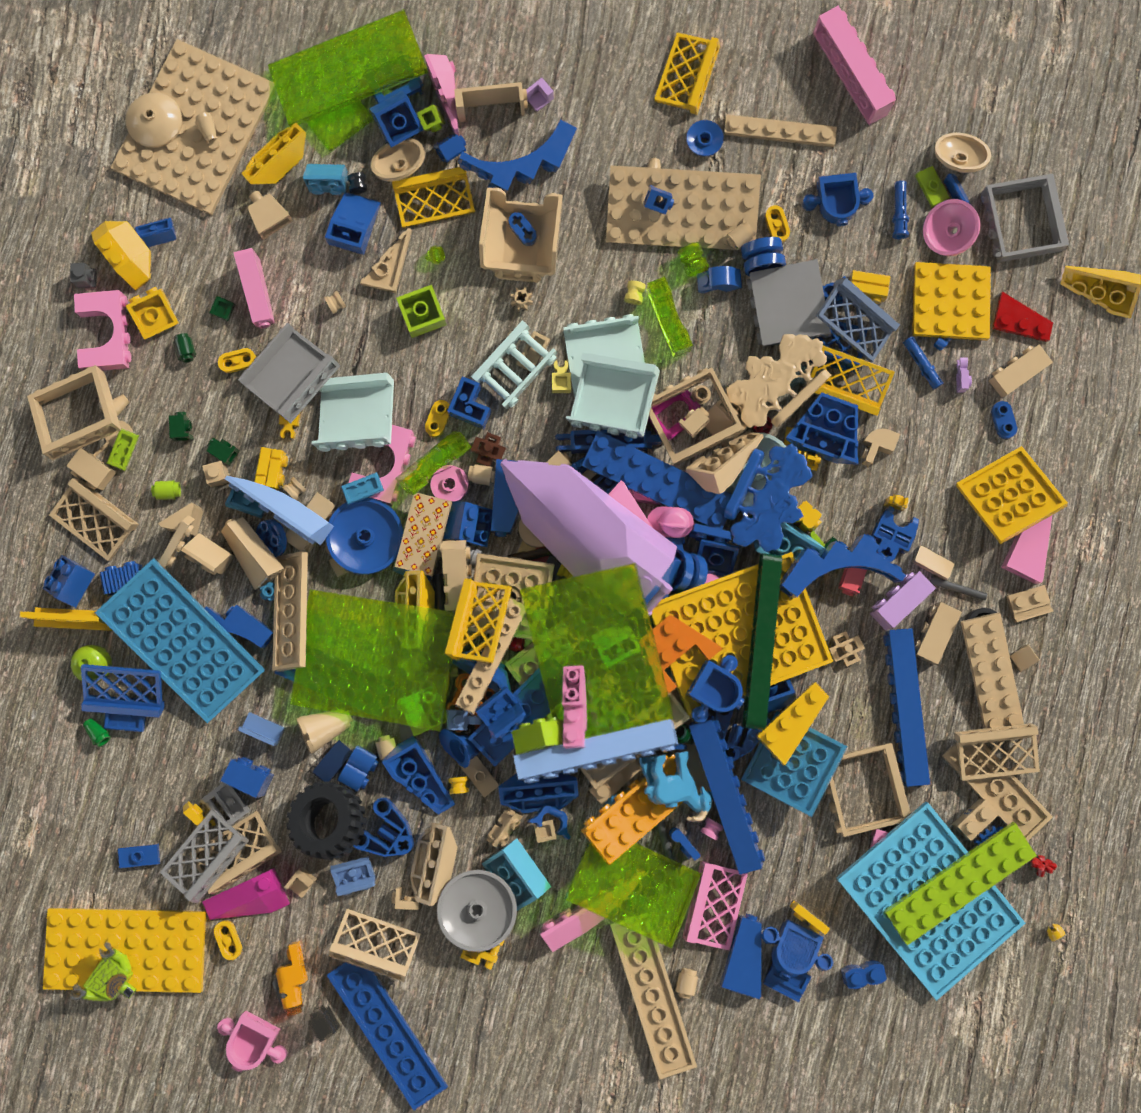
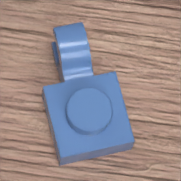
M447 710V730H467L468 724L482 725V719L478 715L468 716V712L464 710Z

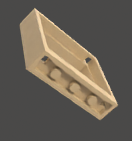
M96 365L88 367L77 374H72L59 382H54L50 386L37 390L27 396L42 453L52 461L121 431L106 375ZM91 382H95L105 419L51 442L42 404Z
M712 367L699 370L697 372L698 375L692 378L687 376L679 381L680 384L674 387L673 385L665 387L662 390L663 392L658 395L654 393L649 417L674 466L744 431ZM710 379L733 426L675 454L652 408Z
M884 743L847 752L841 761L882 751L899 815L846 828L832 777L826 789V794H830L831 802H829L831 813H835L836 821L834 826L836 832L840 833V836L846 837L898 824L911 814L892 743Z

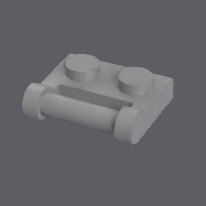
M224 782L200 800L202 805H206L209 811L214 810L225 820L212 801L215 797L230 817L227 822L231 826L251 812L237 790Z

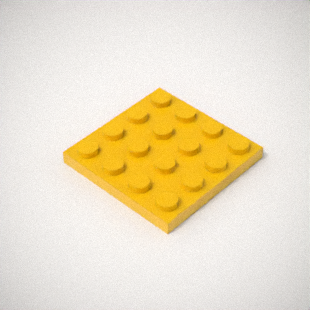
M915 262L912 336L988 341L990 339L991 266Z
M1022 446L956 483L958 490L1000 544L1068 505V502Z

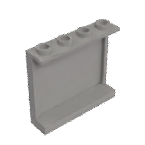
M818 259L750 273V279H747L748 290L753 291V297H750L752 309L756 308L757 315H754L753 318L755 327L759 326L760 333L757 334L758 345L762 344L763 350L767 346L780 344L784 334H793L795 336L802 334L807 335L809 338L823 336V338L831 337L830 327L816 316L825 303ZM826 310L824 315L828 318V313Z
M287 323L280 329L274 339L267 344L261 354L255 358L247 370L242 373L238 381L289 423H292L340 365L332 356L324 353Z

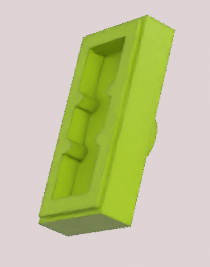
M933 166L915 174L931 208L943 201L949 200L950 197Z
M121 428L106 464L126 471L140 435Z

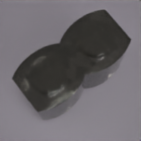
M321 1005L313 1010V1013L310 1014L311 1018L308 1020L320 1043L334 1035L341 1027L329 1005L326 1007Z

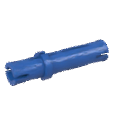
M914 337L906 339L903 342L904 346L920 368L921 375L925 376L932 389H937L944 383L935 371V366L931 365Z

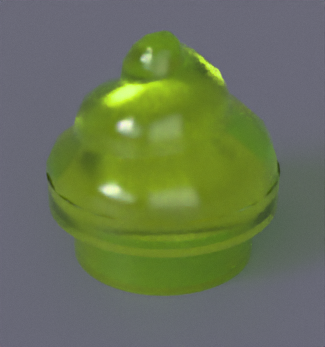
M436 245L431 246L427 251V255H425V259L432 264H441L445 260L443 248Z

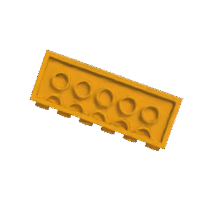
M674 754L669 757L666 755V760L663 764V772L666 776L675 775L676 762L674 761ZM645 776L640 781L636 779L628 785L630 789L626 793L622 791L613 798L615 802L610 806L608 803L599 810L600 814L596 818L592 816L583 823L585 827L581 829L582 833L607 865L613 863L678 807L666 808L665 804L659 805L651 802L648 795L644 793L647 787Z

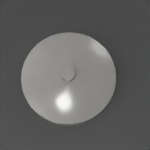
M485 870L466 871L454 877L443 889L437 906L438 922L446 938L457 947L474 952L489 950L503 942L513 929L517 914L516 900L509 885L498 875Z

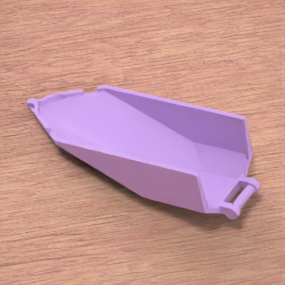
M502 460L501 467L523 524L581 584L621 614L628 616L636 609L643 617L649 618L656 605L666 594L673 590L661 578L673 562L677 546L568 464L558 466L549 465L546 462ZM657 585L660 590L646 606L641 602Z

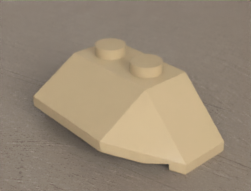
M431 823L430 827L421 834L417 841L410 880L415 893V901L429 906H433L438 901L443 889L451 881L458 847L448 826Z

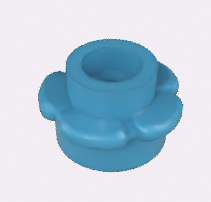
M267 582L266 585L260 588L262 599L274 600V583Z

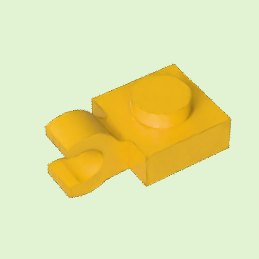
M188 801L183 806V813L195 825L198 826L205 818L202 814V809L197 804L193 805ZM212 818L209 823L215 826V820Z

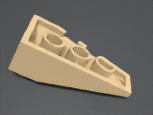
M746 432L731 440L729 446L713 450L714 454L711 456L698 458L686 468V472L705 491L721 494L733 484L749 460L752 452L763 439V434Z

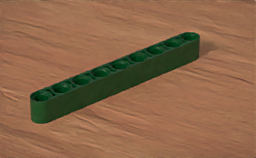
M761 553L759 558L743 715V727L748 729L765 730L767 723L782 570V556Z

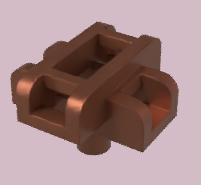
M488 432L485 439L475 437L471 451L479 454L476 463L491 467L493 460H502L506 447L499 445L501 437Z

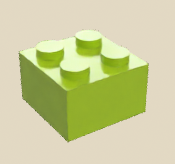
M432 285L396 298L411 338L447 325Z
M558 717L549 718L546 721L545 718L533 721L532 725L530 723L518 725L519 729L511 731L515 752L518 755L563 744L564 720H558Z

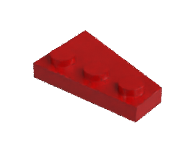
M1002 291L992 329L1043 342L1050 341L1053 322Z

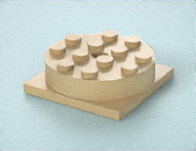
M477 553L473 581L510 586L512 588L511 591L516 594V601L528 606V610L514 637L544 641L555 564ZM478 588L477 597L479 599L488 593L485 588ZM500 590L493 595L496 601L504 597L505 591ZM491 597L482 603L485 610L495 604ZM480 605L473 609L472 615L474 618L483 612ZM498 608L489 613L492 620L499 616L500 611ZM484 616L477 623L480 628H483L490 621ZM473 624L468 628V631L477 632L478 629ZM493 626L484 633L492 634Z

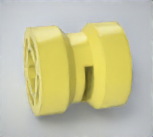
M628 281V292L625 294L624 301L634 305H641L643 302L642 293L645 292L646 285L639 281Z

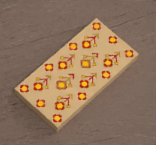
M414 492L395 567L409 571H423L425 575L433 576L452 501Z

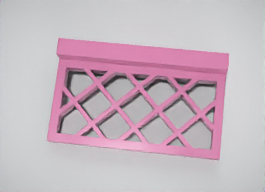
M700 860L682 935L685 941L730 951L748 873L741 874L740 883L733 887L729 878L735 874L740 875L738 870ZM714 869L721 870L724 876L716 883L712 878ZM727 881L731 889L721 894L717 886ZM715 888L719 897L710 902L707 897L708 892ZM733 892L736 896V901L731 906H728L724 898ZM722 900L726 909L717 914L713 905ZM710 907L715 916L705 921L703 912ZM729 911L732 917L731 922L724 926L720 917ZM717 919L722 928L712 933L708 924ZM706 927L710 936L704 940L697 938L699 930ZM723 931L727 935L725 945L718 943L715 936Z

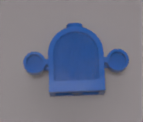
M857 173L819 176L816 182L818 196L813 194L806 195L802 201V206L807 211H813L819 205L824 219L830 223L837 224L838 227L848 225V221L855 215L859 204L868 205L871 203L874 194L868 188H864L859 192Z
M732 655L724 656L721 660V667L710 660H706L685 694L702 704L695 707L691 712V717L695 722L701 723L706 721L709 709L716 712H727L734 708L739 709L744 702L742 698V685L738 678L730 673V671L735 670L738 666L736 657Z
M790 920L782 923L779 932L774 927H768L762 932V940L765 943H774L771 955L772 962L780 972L779 976L786 980H791L792 977L808 972L814 964L821 971H827L833 966V959L830 955L822 954L818 956L824 937Z

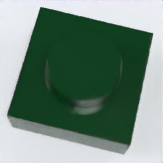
M216 296L209 313L229 321L236 304Z

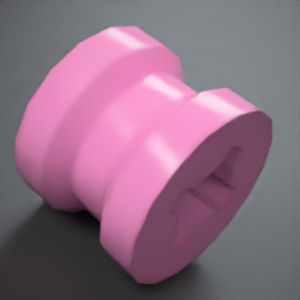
M707 818L706 825L701 828L700 832L718 841V834L724 827Z

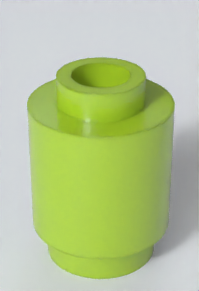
M175 480L155 481V485L151 486L152 496L156 500L176 499V497H181L180 482H175Z

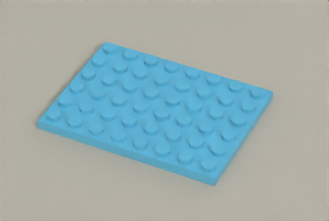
M925 801L836 879L937 1001L1026 923L994 885L909 945L903 942L884 910L968 853L935 810Z

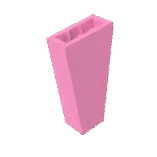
M252 248L233 252L252 323L256 328H268L270 324L275 322L261 261Z
M1052 515L1015 536L1001 568L1034 584L1042 583Z

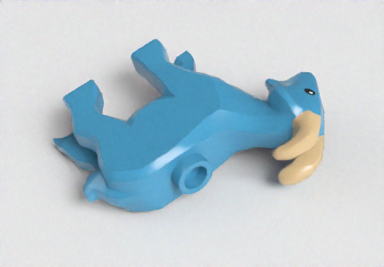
M689 751L675 753V775L666 776L663 772L666 755L654 756V762L653 756L639 758L642 772L647 780V787L644 793L648 795L651 802L659 805L665 804L666 808L676 807L678 806L677 802L683 801L695 811L694 816L686 818L687 821L701 822L705 819L711 808L713 795L712 792L705 791L703 786L700 787L698 795L695 782L687 768Z

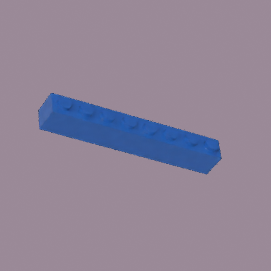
M913 628L885 631L886 635H883V643L885 647L887 646L888 652L885 655V661L890 670L887 678L888 684L892 687L890 703L894 705L892 721L893 724H896L894 740L895 743H898L899 749L896 752L897 762L900 763L901 767L899 772L903 786L930 785Z
M713 715L701 723L692 721L689 728L739 874L762 869L765 856L763 850L758 848L759 838L757 832L751 828L753 821L750 813H746L744 807L747 805L743 794L740 795L738 789L740 787L737 775H733L732 769L734 765L731 757H727L725 751L728 750L724 738L721 739L719 733L721 731L720 723L714 719Z

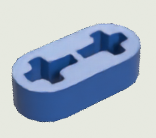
M515 212L509 217L511 230L524 245H533L537 240L535 229L522 213ZM515 218L520 220L521 228L518 224H514ZM523 231H526L528 234L532 233V239H525Z

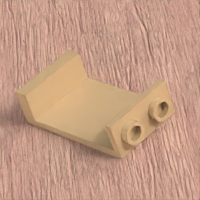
M522 82L454 89L459 122H466V107L520 102L521 116H525L524 109L528 108L526 89H522Z

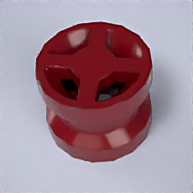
M767 416L764 426H752L753 432L769 434L773 427L771 419Z

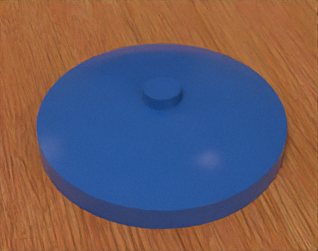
M365 498L350 505L346 502L332 514L329 523L334 527L326 537V543L332 558L342 568L355 574L369 575L383 571L396 560L403 537V527L398 515L390 506L377 499Z

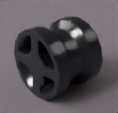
M356 172L347 176V180L350 183V193L360 194L368 190L367 184H365L366 175L364 173Z

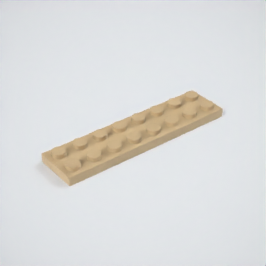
M646 911L639 915L610 923L659 1080L696 1068V1061L648 912Z

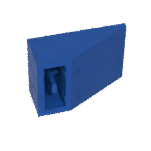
M345 192L330 220L325 235L328 245L364 255L381 202Z

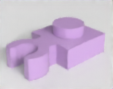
M959 358L957 360V393L966 392L972 384V377L969 376V370H967L968 358Z

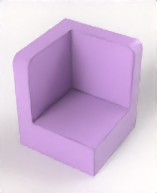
M540 78L526 89L527 102L536 112L554 99V91L543 78Z

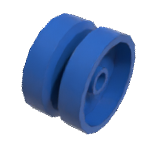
M764 237L749 241L741 246L742 258L747 260L744 263L745 275L750 276L751 272L785 266V255L781 254L783 251L782 239L779 237Z
M676 550L675 557L681 560V565L671 592L681 593L705 584L708 574L705 558L698 554Z

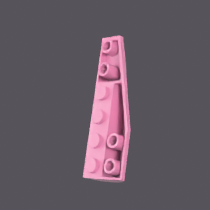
M635 868L628 873L629 877L613 881L611 883L612 887L607 890L602 888L594 893L595 897L590 900L585 898L577 903L578 907L573 910L570 908L564 910L556 920L551 918L544 922L541 928V936L552 952L586 933L613 912L645 875L643 868L640 870Z

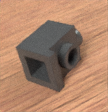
M70 263V282L77 288H97L96 269L90 268L86 263Z

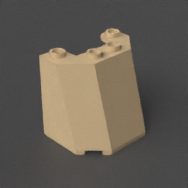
M487 188L479 241L480 267L485 270L490 269L495 272V277L505 280L539 282L541 277L545 275H554L556 272L563 195L556 193L547 194L544 197L543 204L506 201V193L502 189ZM515 212L522 213L535 229L537 240L533 245H524L509 226L511 214ZM515 218L514 224H518L521 228L520 220ZM523 231L525 239L529 238L531 240L532 233L528 234L526 231Z

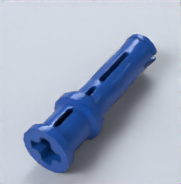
M906 181L894 183L895 215L892 218L894 223L892 238L906 239L909 237V232L907 231L909 217L906 212Z

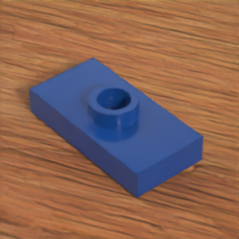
M105 713L104 729L144 732L146 716Z
M159 844L118 848L119 868L160 864Z

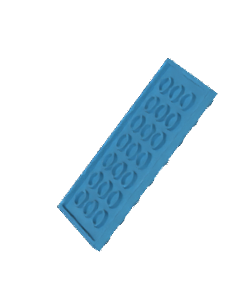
M154 558L95 612L153 670L161 671V678L207 723L265 671Z

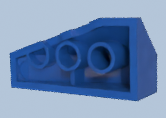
M413 735L399 743L383 759L382 763L390 776L396 782L406 787L410 793L421 799L424 804L438 815L455 805L416 736Z

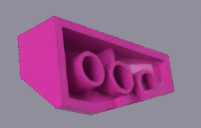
M275 868L202 901L210 920L272 913L290 904Z

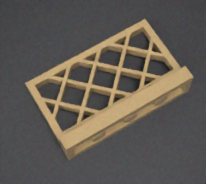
M72 478L68 483V489L49 516L107 561H111L131 531L135 530L139 524L97 491L88 487L84 481ZM72 492L78 495L79 503L70 504L69 496ZM85 504H90L93 507V515L85 516ZM79 505L81 516L72 517L71 506ZM66 507L68 518L62 519L57 513L61 508ZM104 515L107 517L108 526L100 527L98 516ZM94 517L95 528L87 529L86 518ZM81 519L83 530H76L73 520ZM113 527H120L124 530L120 538H114ZM109 528L110 539L102 540L100 529ZM96 530L97 541L91 542L88 539L87 531ZM111 542L112 550L109 554L103 551L102 543Z
M1029 723L954 732L958 748L960 779L964 781L1040 772L1036 737L1038 726ZM1024 738H1031V746L1026 751L1019 744ZM1010 740L1014 745L1006 753L1000 746L1004 741ZM990 742L995 747L987 755L981 748L985 743ZM963 745H972L976 748L969 757L963 753ZM1017 747L1025 752L1018 761L1010 756ZM998 749L1005 754L999 763L991 758ZM978 752L986 757L979 766L972 761ZM1027 756L1033 759V767L1025 768L1021 765ZM1008 758L1016 763L1011 770H1005L1002 767ZM989 760L997 765L992 772H986L982 769ZM971 762L977 769L973 774L966 775L965 768Z
M258 811L232 826L236 830H242V835L246 836V832L256 834L253 845H245L252 847L250 856L242 858L240 857V851L235 857L233 867L225 869V872L220 875L207 891L209 894L215 895L282 852L279 845H276ZM254 818L259 823L256 832L247 830L249 821ZM226 830L222 832V841H229L232 837V832ZM259 835L266 836L269 844L263 848L257 847ZM218 836L211 839L209 844L218 842ZM211 846L209 850V857H212L213 853H219L217 851H214L215 846ZM205 847L196 849V859H198L197 854L205 851ZM196 863L199 873H203L205 870L202 866H205V863Z
M346 909L335 940L329 950V957L404 982L421 934ZM349 916L357 918L359 924L349 929L347 919ZM373 923L378 931L368 935L364 926ZM362 928L365 937L355 941L351 932ZM388 929L393 930L397 937L386 941L383 932ZM345 934H349L352 943L348 945L338 942L340 937ZM380 934L384 943L373 947L370 938ZM406 936L414 937V943L405 948L401 938ZM367 940L371 949L365 952L360 951L357 944ZM398 940L402 950L392 954L389 944ZM386 946L389 956L385 958L378 957L376 950ZM405 953L407 957L406 965L398 964L394 957Z

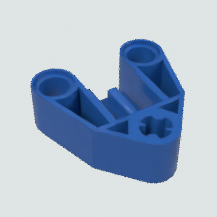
M734 709L730 710L726 715L714 711V719L718 720L721 726V731L719 732L721 739H725ZM767 717L766 726L770 723V720L768 719V717ZM736 724L732 725L726 742L728 750L731 748V752H733V756H729L732 761L753 750L760 741L756 735L761 730L747 729L739 747L738 743L744 727Z
M382 797L377 799L373 804L374 812L383 818L385 822L399 830L400 834L383 823L377 834L392 843V846L365 830L363 834L366 838L365 844L353 845V847L383 857L409 853L414 847L409 822L389 798ZM380 801L387 803L388 809L386 812L379 810L378 804ZM400 841H408L407 845H409V848L402 849Z

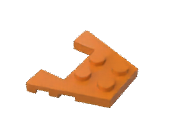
M671 614L639 640L662 698L677 687L665 672V669L695 645L704 657L710 660L722 650L721 646Z

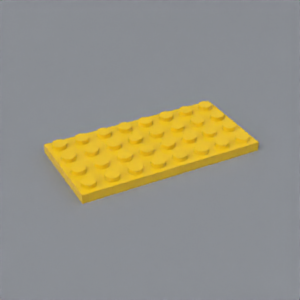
M48 908L43 989L74 990V985H80L82 990H84V984L102 960L99 949L103 951L108 950L104 945L108 942L111 944L112 949H117L127 955L132 967L131 971L133 972V976L128 983L135 987L136 991L201 993L203 991L206 911Z

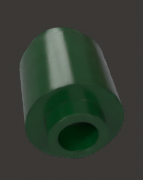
M187 333L174 336L173 345L177 359L183 363L192 362L196 357L192 338Z

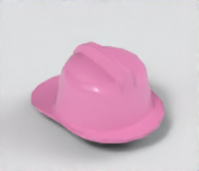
M657 507L649 513L647 519L653 529L664 537L670 538L685 537L691 532L694 525L691 513L679 507Z

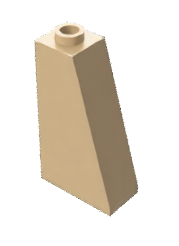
M243 517L237 520L232 518L225 522L221 532L253 588L256 590L266 585L267 582H272L284 569L280 562Z

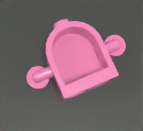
M248 1011L241 1015L236 1026L231 1018H224L218 1023V1032L224 1036L230 1035L226 1045V1054L235 1071L242 1072L243 1070L253 1069L267 1055L270 1056L274 1063L283 1062L287 1056V1050L284 1046L277 1045L272 1048L280 1028Z

